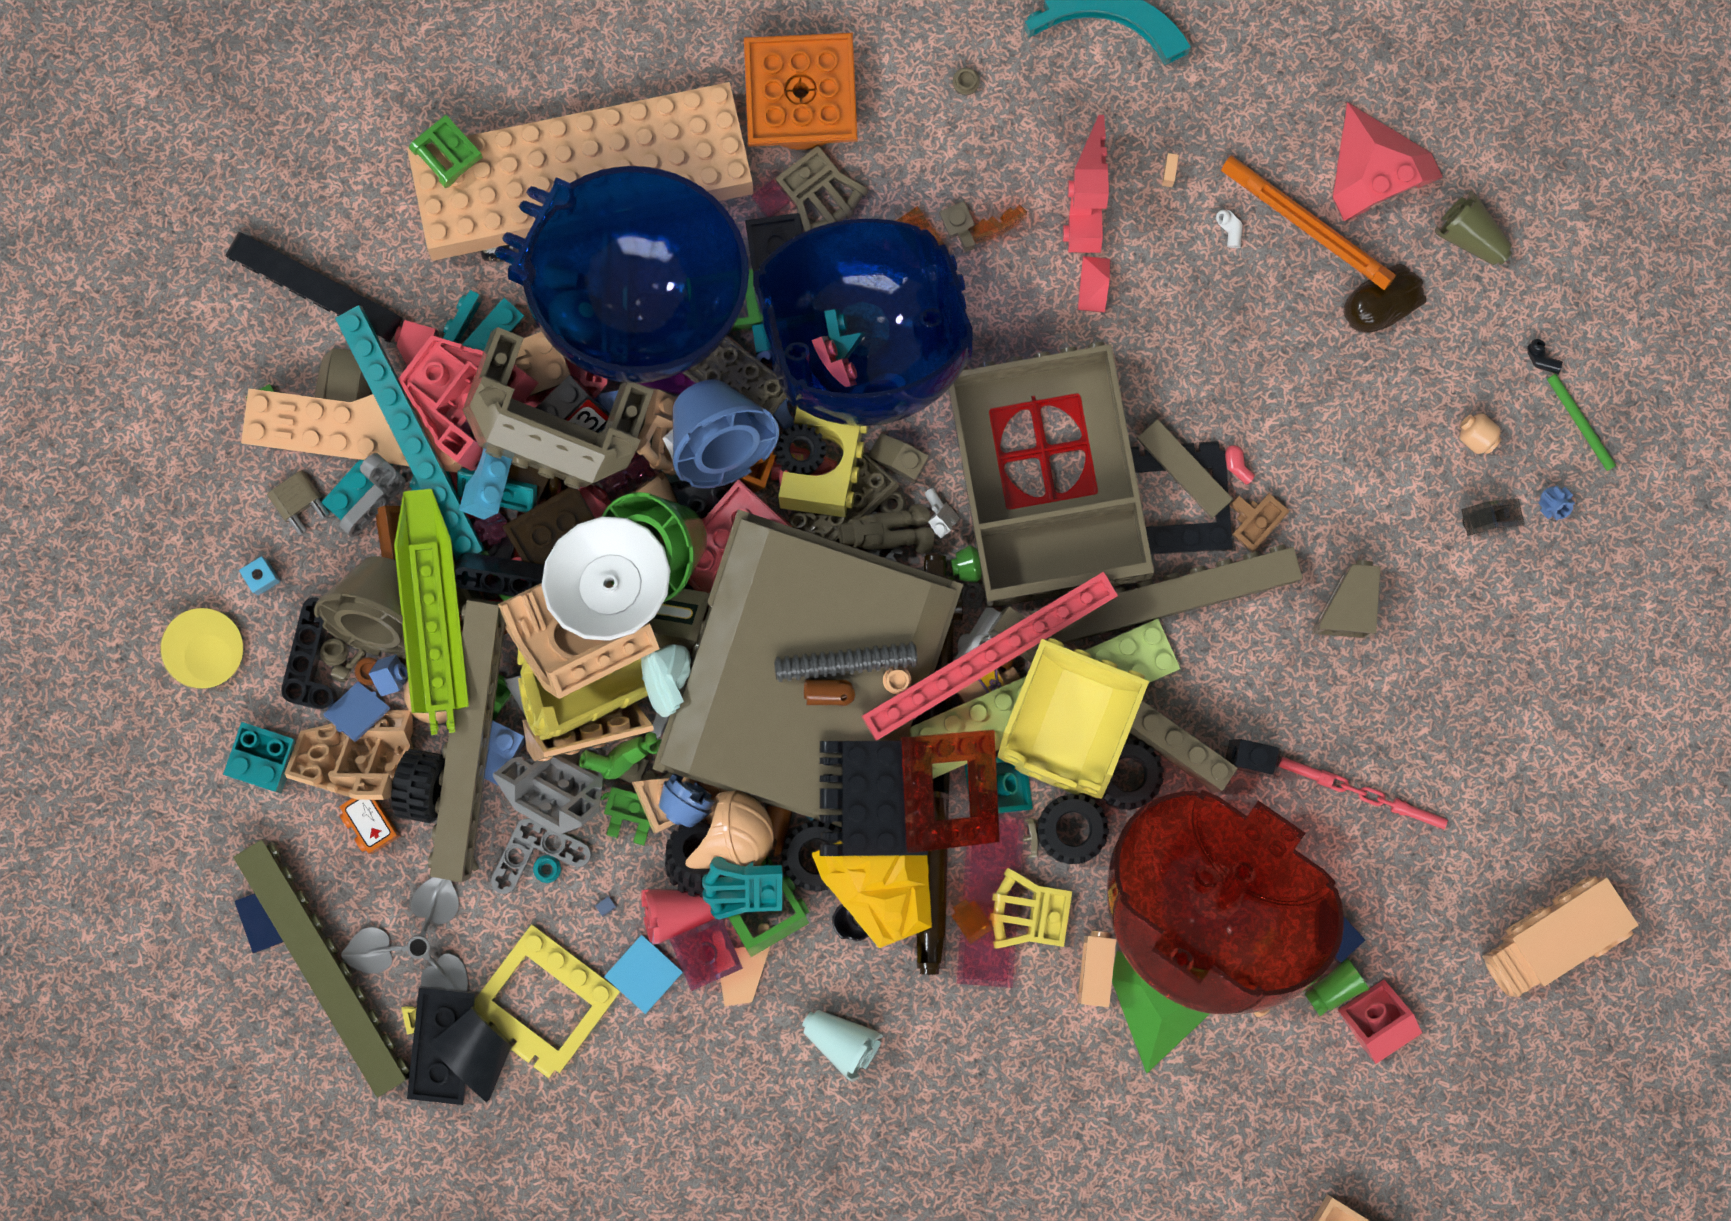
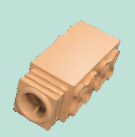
M1588 876L1582 879L1570 889L1553 898L1552 902L1554 904L1545 908L1542 906L1505 930L1507 935L1501 938L1503 943L1482 956L1491 976L1509 997H1520L1521 994L1538 984L1545 987L1589 957L1595 955L1597 958L1605 954L1615 945L1634 934L1632 930L1639 925L1607 877L1597 878L1594 876L1590 878Z

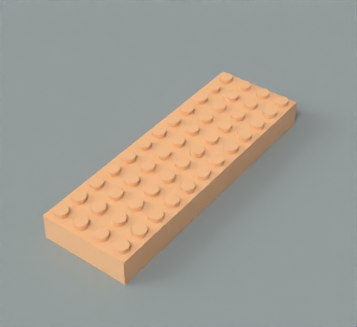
M730 82L466 136L482 153L483 158L460 175L448 188L442 186L439 182V177L419 155H414L407 148L426 245L432 261L754 194L753 181ZM433 143L426 146L446 170L453 166Z

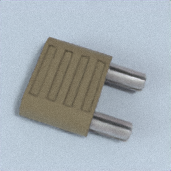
M304 470L295 473L267 494L284 521L290 522L299 535L303 534L301 530L305 532L306 528L297 515L307 508L313 506L321 519L329 515L320 501L322 496Z

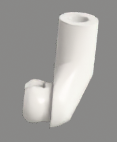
M1220 210L1216 214V221L1228 233L1227 247L1241 248L1242 222L1231 211Z

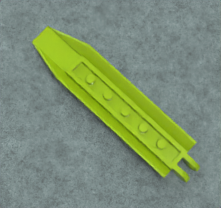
M432 489L404 491L394 548L401 614L403 616L402 625L412 713H429L431 735L438 734L439 730L436 712L446 711L447 729L449 733H453L456 731L453 710L469 707L451 538Z

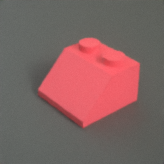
M1384 979L1371 987L1370 990L1365 991L1338 1009L1362 1048L1375 1064L1422 1034L1412 1011Z

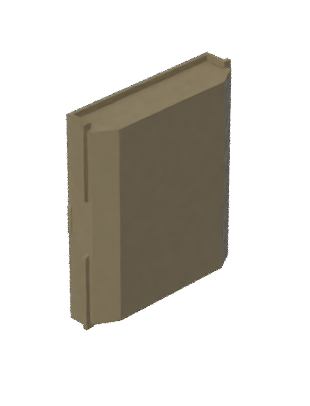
M738 509L707 601L710 607L706 619L701 622L697 641L691 652L690 675L686 679L684 686L679 690L684 702L680 704V708L676 709L675 713L669 715L652 769L660 772L665 770L727 791L740 790L758 801L820 820V815H842V809H820V788H842V782H820V775L823 774L842 775V764H820L821 757H842V753H820V741H875L861 716L897 694L890 693L884 687L883 675L886 671L884 668H881L880 671L872 669V672L863 670V673L854 671V674L845 672V675L836 673V676L827 674V677L819 675L818 678L810 676L809 679L801 677L800 680L792 678V681L783 679V682H778L775 674L774 660H776V657L784 659L785 656L793 658L794 655L802 657V654L811 656V653L820 655V652L829 654V651L838 653V650L847 652V649L855 651L856 648L864 650L865 647L873 649V646L882 648V645L891 647V644L900 646V643L908 645L909 642H913L917 650L916 667L907 665L906 668L911 675V687L934 673L963 584ZM805 680H847L855 690L853 702L843 707L838 705H806L807 700L804 699ZM913 719L877 741H906ZM842 821L830 823L842 827Z

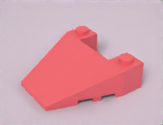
M1098 115L1074 169L1073 180H1068V197H1071L1068 225H1063V242H1068V252L1101 253L1103 240L1102 209H1107L1109 196L1104 115Z
M431 335L400 375L398 381L413 406L421 415L424 425L430 430L437 447L458 464L472 471L481 459L483 448L479 447L476 439L469 434L472 430L463 412V407L484 351L472 349L462 344ZM514 364L506 386L514 389L511 398L524 403L539 382Z

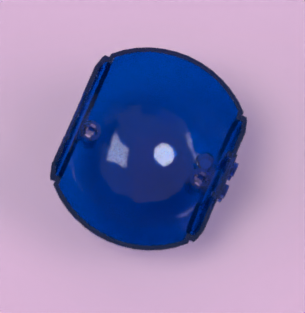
M851 219L815 227L788 240L763 261L758 271H754L753 287L766 346L778 382L792 406H798L802 411L831 423L848 426L883 425L908 418L922 411L946 393L959 378L967 363L970 362L973 351V328L965 311L967 307L962 291L966 290L963 275L956 272L957 262L954 254L949 255L945 244L938 245L936 238L927 229L920 230V227L887 219ZM840 309L841 314H845L847 320V330H844L845 335L866 332L848 359L849 363L852 362L856 368L858 377L855 378L857 385L851 387L842 385L828 371L814 348L812 340L822 336H828L829 338L824 311Z

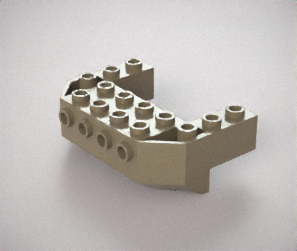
M499 327L495 328L489 336L463 407V412L479 447L486 449L485 453L492 457L501 459L502 456L512 459L511 463L520 468L527 469L530 466L538 469V474L543 477L554 479V476L561 478L565 480L564 484L574 489L586 487L628 468L639 446L640 439L637 437L654 390L630 380L620 384L605 429L599 433L511 398L514 389L506 385L524 337Z

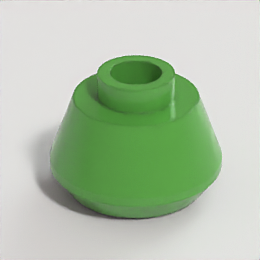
M969 545L955 553L956 558L951 559L953 576L959 575V579L963 581L978 582L981 579V567L977 548Z

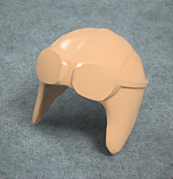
M740 790L719 793L712 799L715 801L711 807L712 812L702 819L707 820V824H711V827L698 848L686 859V866L692 869H710L709 865L714 857H722L727 863L747 866L751 862H753V866H762V862L771 851L774 841L770 816L756 799Z

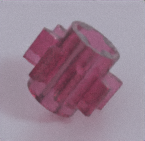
M499 512L484 520L478 517L474 519L476 522L473 524V527L482 543L488 541V544L491 546L500 543L501 538L506 537V532L502 526L507 523V520Z

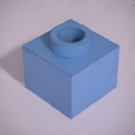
M397 654L377 660L369 672L380 696L400 691L408 679L407 669L400 662Z

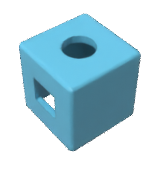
M263 556L239 570L252 593L256 595L264 593L281 582L268 559ZM256 569H260L263 573L262 578L259 580H255L252 576L253 571Z

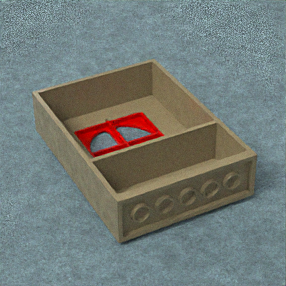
M1095 342L1089 344L1086 349L1077 350V347H1067L1061 349V353L1050 355V352H1039L1033 355L1034 358L1023 360L1021 356L1006 359V363L995 365L994 361L979 364V368L968 369L967 366H960L951 369V373H947V386L987 608L1063 596L1102 572L1105 573L1113 587L1152 579L1154 574L1111 344L1105 345L1104 342ZM1052 406L1065 412L1078 426L1082 434L1081 438L1070 442L1048 444L1043 428L1041 408ZM1022 410L1030 411L1036 446L1030 449L1003 452L1000 444L1008 422L1018 412ZM1082 450L1086 457L1079 479L1068 491L1057 493L1054 488L1050 457L1054 454ZM1032 458L1038 459L1040 461L1045 494L1042 497H1033L1018 489L1007 476L1004 470L1005 464Z

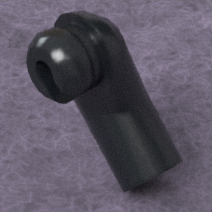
M1534 339L1527 348V353L1533 365L1538 369L1559 374L1563 361L1548 357L1544 341Z

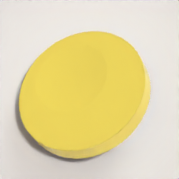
M196 608L181 613L170 622L161 639L160 654L165 669L176 681L190 688L207 689L222 684L236 672L242 660L243 641L238 628L226 615L213 609Z

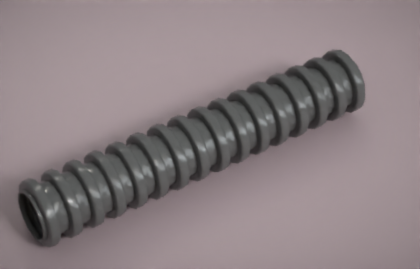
M909 642L908 645L900 643V646L891 644V647L882 645V648L873 646V649H869V647H865L864 650L856 648L855 651L847 649V652L838 650V653L829 651V654L820 652V655L811 653V656L802 654V657H798V655H794L793 658L785 656L784 659L776 657V660H774L775 674L778 682H783V679L792 681V678L800 680L801 677H805V679H809L810 676L818 678L819 675L827 677V674L836 676V673L845 675V672H849V674H854V671L863 673V670L872 672V669L880 671L881 668L889 670L890 667L898 669L899 666L907 668V665L916 667L917 650L916 645L913 642Z

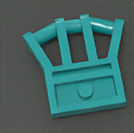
M714 857L712 859L708 874L702 878V886L704 888L702 895L703 900L710 905L711 914L715 919H724L744 912L782 911V865L753 866V862H751L747 866L727 863L722 857Z

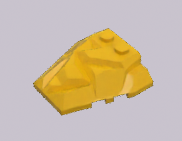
M820 850L812 853L823 882L830 888L878 948L932 928L927 855L820 856Z

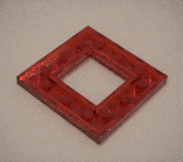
M976 730L901 737L907 852H922L1000 842L995 731ZM967 761L970 816L935 820L932 764Z

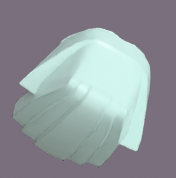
M666 645L641 658L643 675L641 679L644 680L651 705L656 713L665 718L675 713L676 709L680 708V704L684 702L679 690L684 686L691 671L689 651L681 645Z

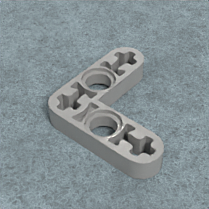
M378 453L369 455L360 466L361 473L374 485L340 522V528L350 537H354L362 532L376 517L375 514H378L377 508L387 505L405 485V478Z
M530 818L523 819L517 824L491 879L492 887L501 894H508L514 891L535 848L575 867H584L589 863L592 856L591 850L585 843L564 833L557 834ZM532 823L534 825L533 830L540 834L542 833V828L547 830L541 838L540 846L535 844L538 838L530 835L527 839L524 838L525 833L521 831L523 826H529ZM551 835L559 836L562 842L561 847L556 851H551L546 846V840ZM567 840L572 842L569 847L574 850H578L580 847L584 848L585 860L579 859L576 863L573 861L575 856L566 852L565 858L560 856L566 848ZM514 848H520L524 852V860L520 864H513L509 860V853ZM504 863L510 868L519 869L517 875L514 872L510 873L508 878L512 882L510 887L499 888L500 882L497 881V878L499 876L504 877L508 870L502 869Z

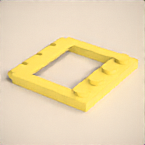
M531 924L476 997L475 1010L488 1024L493 1022L509 1042L513 1038L517 1041L511 1050L526 1062L530 1063L535 1055L539 1057L533 1067L547 1078H550L555 1070L561 1073L620 994V991ZM526 956L592 1005L559 1051L493 1002V999Z

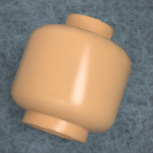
M1483 413L1477 414L1474 417L1468 415L1460 424L1462 428L1459 434L1460 440L1476 454L1492 452L1501 441L1500 427Z

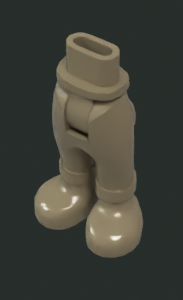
M914 504L910 507L909 511L869 514L858 519H850L848 523L838 525L840 543L851 545L853 548L880 550L914 545L916 552L919 554H929L934 543L933 529L925 527L929 524L928 521L931 519V516L924 504ZM909 525L913 528H919L915 530L906 529L902 531L889 530V528L909 527Z

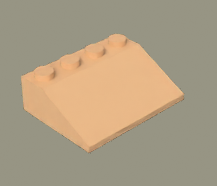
M636 702L624 709L618 708L595 721H589L567 733L546 740H540L539 736H535L529 727L527 719L522 720L527 751L534 761H548L553 756L561 754L572 755L590 747L601 748L610 742L628 741L635 736L654 731L652 723Z

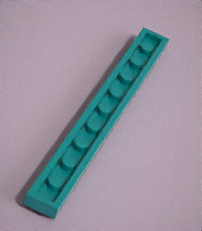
M503 298L462 345L484 351L489 336L495 328L499 327L513 332L525 318V315ZM358 460L321 502L340 520L374 485L360 471V466L364 460Z
M358 305L336 317L335 320L421 490L432 489L451 538L452 552L456 560L463 553H483L485 549L467 513L459 510L461 501L407 394L398 381V377L363 307Z

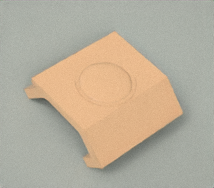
M611 581L606 584V588L613 587ZM542 583L498 604L507 625L505 629L544 690L558 699L660 649L650 623L645 624L634 634L611 641L584 639L562 628L547 609L541 586Z

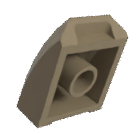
M333 348L323 356L317 379L315 398L353 402L373 394L351 350Z

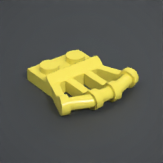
M1007 868L1004 872V880L996 894L993 893L992 900L995 902L993 913H990L989 920L992 921L995 941H993L994 949L1029 941L1064 947L1072 891L1038 886L1017 872ZM1015 882L1034 893L1033 900L1007 895ZM1011 903L1031 907L1030 919L1004 915L1005 904ZM1003 922L1028 926L1027 934L1006 938Z

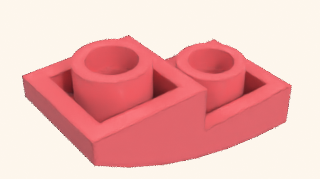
M828 336L812 340L819 358L832 376L845 387L857 385L855 378L858 376L852 362L849 363L847 358L836 360L835 356L838 355V351L834 341L829 340Z

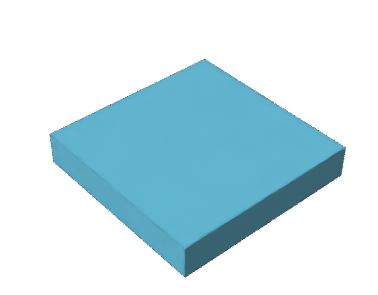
M641 935L604 977L646 1014L679 978L683 971L658 948L652 945L647 938Z

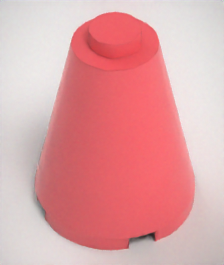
M646 889L641 891V905L645 907L646 916L643 917L648 939L650 943L652 942V945L660 944L715 919L711 914L710 905L703 900V897H700V894L695 893L693 897L689 896L686 890L683 893L678 890Z

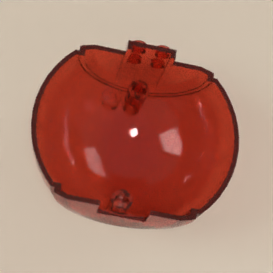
M1201 790L1200 793L1197 791H1182L1156 798L1134 813L1122 829L1113 849L1107 874L1106 894L1110 921L1118 944L1129 964L1147 984L1173 1002L1195 1011L1210 1014L1241 1015L1271 1009L1295 998L1313 985L1333 963L1339 951L1344 930L1343 907L1338 889L1334 887L1336 882L1323 868L1295 850L1306 833L1258 800L1249 815L1246 816L1219 796Z

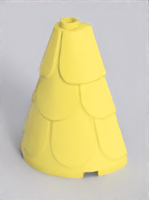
M518 649L517 664L523 665L520 671L521 678H518L522 706L531 731L535 736H539L540 740L560 736L589 721H595L618 708L624 709L648 696L644 680L641 679L643 675L640 658L558 699L544 690Z

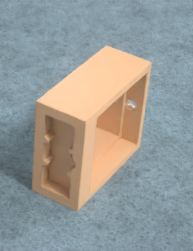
M1091 931V936H1084L1077 1001L1079 1004L1109 1007L1116 939H1111L1109 932Z

